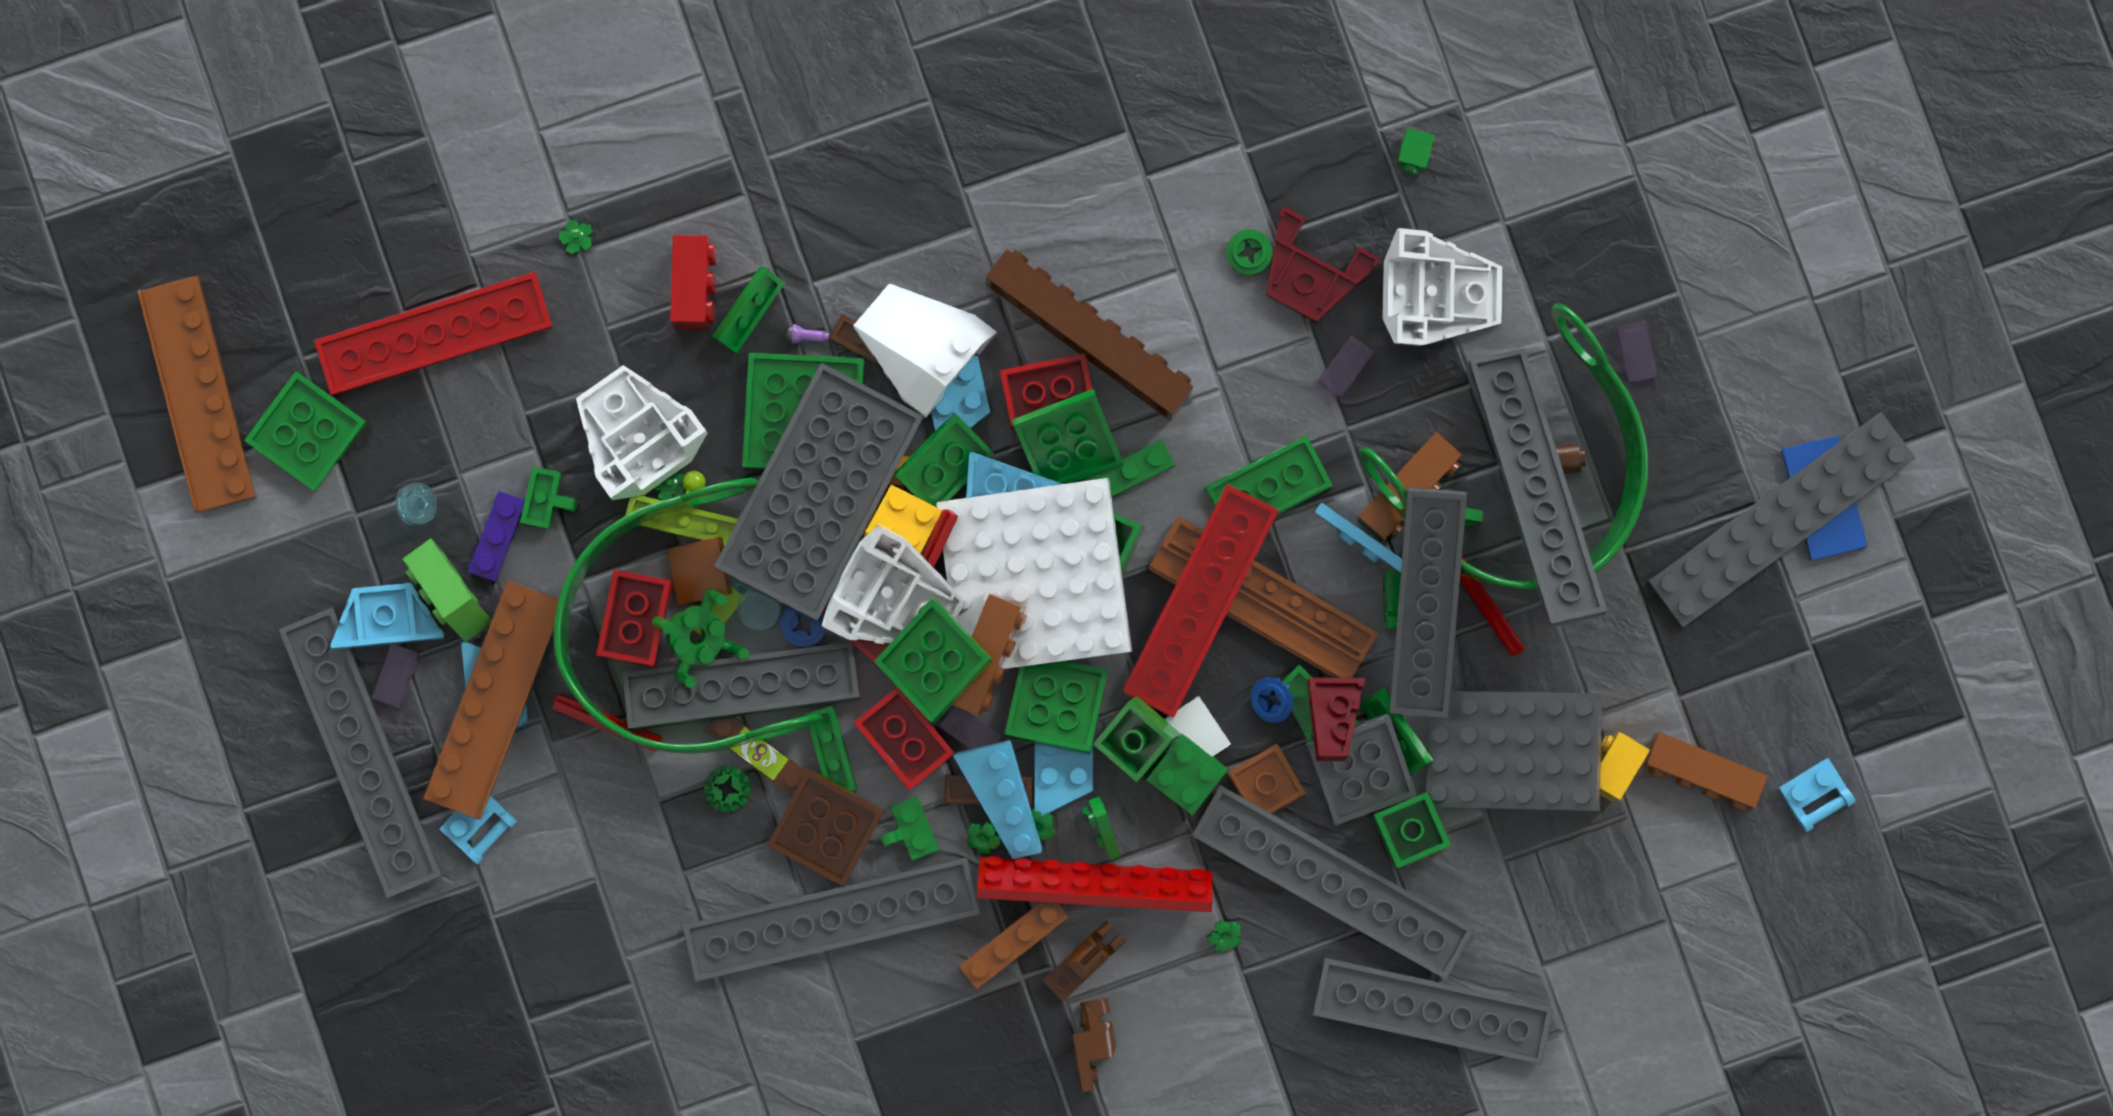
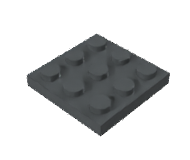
M1388 713L1354 725L1351 744L1345 761H1316L1314 740L1306 743L1335 826L1417 796Z

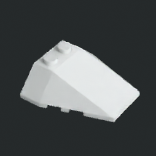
M1402 228L1396 230L1384 260L1383 321L1394 344L1422 346L1501 324L1502 266L1472 252L1463 251L1451 242H1444L1433 237V234L1427 231Z
M889 284L853 325V328L872 356H875L883 368L886 377L891 380L897 389L901 399L920 415L924 416V418L942 400L945 389L976 353L980 355L997 334L994 329L974 314Z
M624 365L576 398L583 428L587 435L588 448L593 459L596 478L612 500L648 493L689 464L707 435V431L689 408L682 406L673 400L671 396L661 392Z
M878 525L859 542L829 598L822 626L849 640L857 641V639L874 641V643L878 644L891 643L931 598L936 599L955 620L964 606L965 600L904 537Z

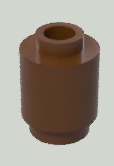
M1578 444L1555 446L1564 474L1580 473L1581 467L1586 466L1585 450H1579Z

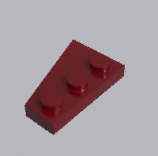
M1365 678L1308 679L1307 691L1316 761L1346 760Z

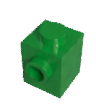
M1407 128L1403 136L1396 166L1401 167L1402 172L1410 175H1418V172L1424 173L1435 135Z

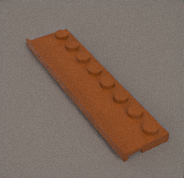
M193 276L137 291L194 511L202 513L213 508L257 498L200 278Z
M1178 516L1149 565L1148 570L1176 586L1203 530ZM1255 560L1226 614L1227 617L1331 678H1353L1379 634Z
M507 580L423 799L482 820L554 633V620L559 599Z

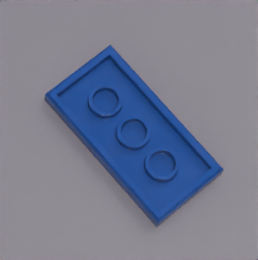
M1839 436L1782 449L1781 453L1788 479L1839 443ZM1856 502L1804 539L1810 561L1868 547Z

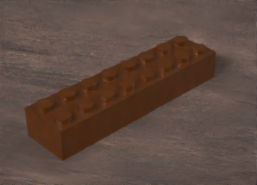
M1006 249L987 274L986 286L1078 354L1085 353L1086 360L1171 422L1191 395L1193 386L1190 382L1192 380L1179 370L1176 373L1167 367L1168 362L1160 355L1154 353L1151 356L1143 349L1145 345L1137 338L1131 336L1128 339L1121 334L1122 328L1114 321L1107 319L1105 322L1097 315L1098 310L1085 301L1083 304L1079 303L1074 298V292L1063 284L1060 287L1056 286L1051 282L1050 279L1052 277L1040 267L1036 270L1027 264L1029 260L1017 250L1011 253Z

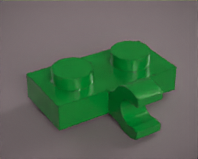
M532 467L520 520L521 524L550 530L555 508L576 512L578 504L576 499L558 495L562 479L561 472Z
M918 796L890 807L899 829L880 836L884 847L904 840L912 861L939 850Z
M1100 797L1089 800L1092 812L1086 806L1083 808V813L1086 821L1091 824L1092 829L1099 830V833L1094 836L1100 851L1106 849L1110 860L1121 857L1103 802H1101Z

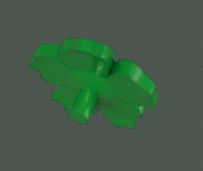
M576 219L569 220L565 226L567 231L559 232L558 239L563 245H567L566 252L571 255L580 253V247L585 251L592 247V238L588 237L593 233L591 225L582 223L579 227Z
M677 471L657 485L654 489L657 492L660 491L658 498L663 501L671 499L672 495L674 497L684 495L685 489L682 485L685 474Z
M1032 809L1031 812L1040 841L1041 838L1044 841L1053 838L1055 830L1050 828L1054 824L1052 821L1053 816L1047 812L1041 817L1040 811Z
M986 822L981 827L980 824L975 825L972 823L967 829L970 834L967 837V845L971 849L977 848L978 853L983 855L991 854V849H996L1001 844L1000 836L994 835L996 830L993 828V824Z
M1219 920V922L1215 923L1217 931L1211 930L1210 934L1206 936L1208 943L1212 944L1218 953H1225L1228 947L1233 949L1239 946L1241 939L1238 936L1241 935V927L1236 922L1229 925L1228 922Z

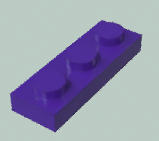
M498 491L470 564L469 573L497 582L521 519L525 500Z

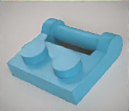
M1829 758L1824 759L1777 788L1806 833L1814 828V824L1845 805L1849 807L1856 803L1854 796L1842 781ZM1835 788L1839 795L1838 797L1812 813L1805 814L1802 809L1803 807Z
M490 796L482 820L455 811L441 826L440 830L471 860L479 864L484 858L482 855L509 826L512 828L518 821ZM496 813L501 819L473 848L468 842Z

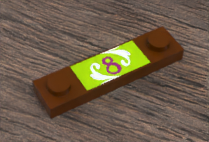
M735 717L711 720L704 732L717 741L752 731ZM766 740L751 742L729 749L792 797L806 772L804 768Z

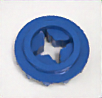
M788 607L781 618V631L785 639L792 645L802 648L816 645L826 633V628L822 626L824 617L820 615L817 622L813 620L809 625L810 636L803 629L793 632L796 626L799 625L797 614L805 620H808L809 617Z
M1270 676L1259 680L1254 685L1251 691V704L1261 719L1270 723H1278L1289 717L1290 712L1295 708L1292 705L1294 695L1290 694L1288 690L1289 685L1283 684L1280 678L1274 679L1270 678ZM1275 692V699L1278 700L1279 703L1272 705V699L1268 696Z

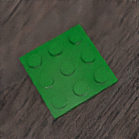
M295 371L244 441L316 492L367 422Z
M1094 389L1012 419L1033 473L1062 484H1068L1123 464L1122 457Z
M931 598L874 662L931 723H936L994 659L936 599Z
M1069 661L1020 667L1004 734L1005 738L1090 755L1108 669Z

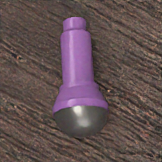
M793 324L785 329L784 336L786 341L791 344L802 341L828 342L829 333L806 330Z

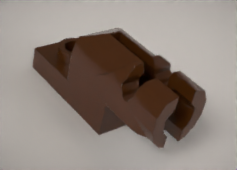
M1107 920L1043 980L1062 1002L1126 942L1120 934L1107 945L1101 942V939L1113 928Z
M1108 998L1080 1002V1028L1083 1027L1084 1032L1072 1034L1082 1092L1093 1091V1084L1099 1083L1096 1066L1090 1067L1089 1061L1111 1058L1116 1048L1112 1022L1099 1020V1017L1103 1014L1110 1012Z

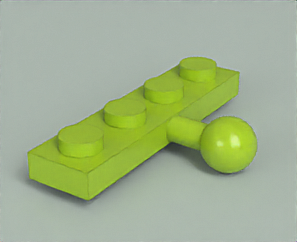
M690 471L683 477V487L686 493L705 487V477L698 471ZM641 495L630 497L626 515L662 500ZM689 507L655 517L638 526L700 541L722 537L723 545L725 546L738 519Z

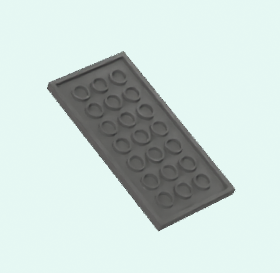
M820 363L713 568L817 622L924 416Z

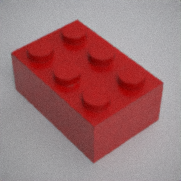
M673 235L670 322L675 330H709L710 323H715V305H713V301H710V294L716 293V277H714V272H711V266H716L717 250L706 235Z
M1085 353L1000 370L1011 431L1015 430L1012 419L1092 390Z
M613 569L596 655L600 658L657 668L664 632L652 625V619L657 616L667 618L674 583L667 579Z
M898 687L854 722L856 727L909 791H912L955 754L919 709Z

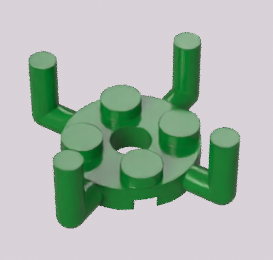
M708 589L705 592L701 606L687 607L688 609L675 614L671 621L659 616L652 619V625L666 633L667 643H669L672 654L680 660L674 674L675 680L688 688H692L696 684V679L687 674L690 665L711 663L720 650L731 653L742 660L749 657L748 649L724 639L725 624L711 609L714 603L720 606L725 605L727 597L714 589ZM695 628H700V639L692 643L689 638L691 631Z

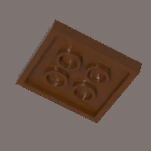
M808 768L767 846L844 887L885 809Z

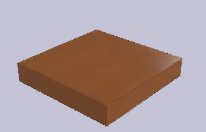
M722 537L667 549L678 606L702 601L708 589H714L725 596L732 594L730 577L713 568L724 548Z
M1278 744L1227 772L1242 798L1271 814L1306 794Z

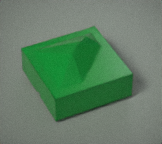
M1466 508L1464 527H1471L1475 524L1479 525L1482 522V510Z

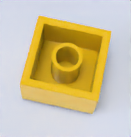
M891 485L870 522L864 537L878 525H881L904 537L921 554L942 510Z
M1621 732L1609 735L1608 737L1605 736L1601 741L1600 795L1611 802L1621 800L1650 750Z

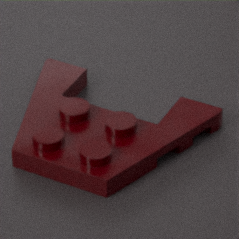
M1283 206L1279 216L1266 296L1317 323L1373 271L1382 259L1359 247L1345 273L1292 245L1306 218Z

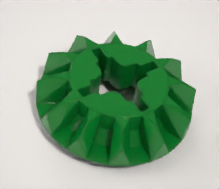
M1245 229L1239 231L1232 236L1227 245V260L1233 270L1243 275H1256L1266 269L1271 261V243L1263 233L1257 230ZM1245 241H1247L1251 249H1261L1253 255V264L1247 256L1238 257V255L1245 251Z
M721 766L713 770L707 777L704 786V794L708 803L721 812H733L740 809L748 801L751 792L748 777L742 770L734 766ZM731 776V786L740 792L739 794L729 793L725 797V801H722L723 791L715 787V785L726 784Z

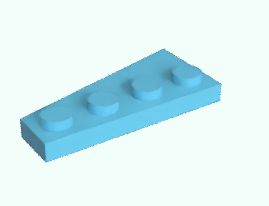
M974 452L969 453L966 498L1062 484Z
M1011 740L955 753L953 757L1012 859L1041 853L1042 846Z

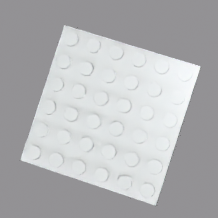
M1109 478L937 502V508L941 510L949 509L958 515V519L943 548L947 583L965 600V604L958 614L956 621L972 636L989 594H996L1026 607L1024 614L1027 615L1025 624L1021 631H1016L1013 641L1016 642L1014 651L1010 658H1005L1002 668L1008 669L1132 652Z

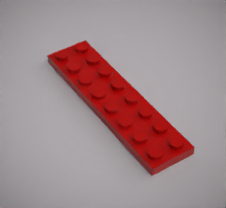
M532 272L314 340L330 395L335 396L553 328L537 273Z
M1229 484L1226 485L1122 692L1132 697L1138 696L1146 704L1173 718L1175 717L1279 511L1278 509Z
M997 856L980 857L977 898L1212 912V871H1205L1203 869L1183 870L1173 867L1150 868L1143 865L1118 866L1113 863L1101 865L1088 864L1082 861L1068 863L1057 860L1035 861L1027 858L1002 859Z

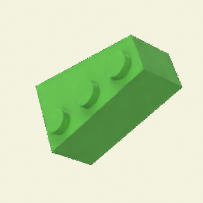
M431 538L403 558L409 567L405 572L415 585L419 583L422 586V589L419 591L420 595L428 605L432 603L435 605L436 609L432 611L442 625L448 623L465 643L491 624V617L481 608L475 595L469 591L462 577Z

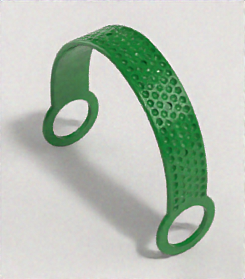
M1555 303L1551 308L1553 321L1567 345L1581 362L1588 367L1607 395L1617 416L1625 447L1626 474L1621 502L1608 532L1590 554L1594 571L1597 572L1621 549L1639 517L1648 481L1647 443L1636 406L1626 387L1609 364L1600 343L1575 312L1561 303ZM1565 319L1581 333L1593 351L1596 360L1579 345L1568 329ZM1362 447L1359 450V457L1367 474L1405 522L1407 491L1381 457L1373 450ZM1374 465L1383 473V475L1391 483V485L1397 492L1398 496L1400 497L1401 501L1387 487V485L1384 483V481L1378 474L1377 470L1375 469ZM1461 560L1460 574L1473 580L1508 588L1537 589L1534 579L1516 581L1499 578Z
M742 478L710 485L633 511L601 532L586 547L570 570L559 596L554 620V651L557 665L565 683L581 706L600 724L615 734L639 745L659 751L698 754L726 750L751 742L773 738L813 726L822 721L823 717L819 714L809 715L765 726L726 739L700 744H670L652 741L625 730L602 713L581 687L571 666L568 650V628L573 602L582 580L599 555L624 533L650 519L743 494L758 485L757 479Z

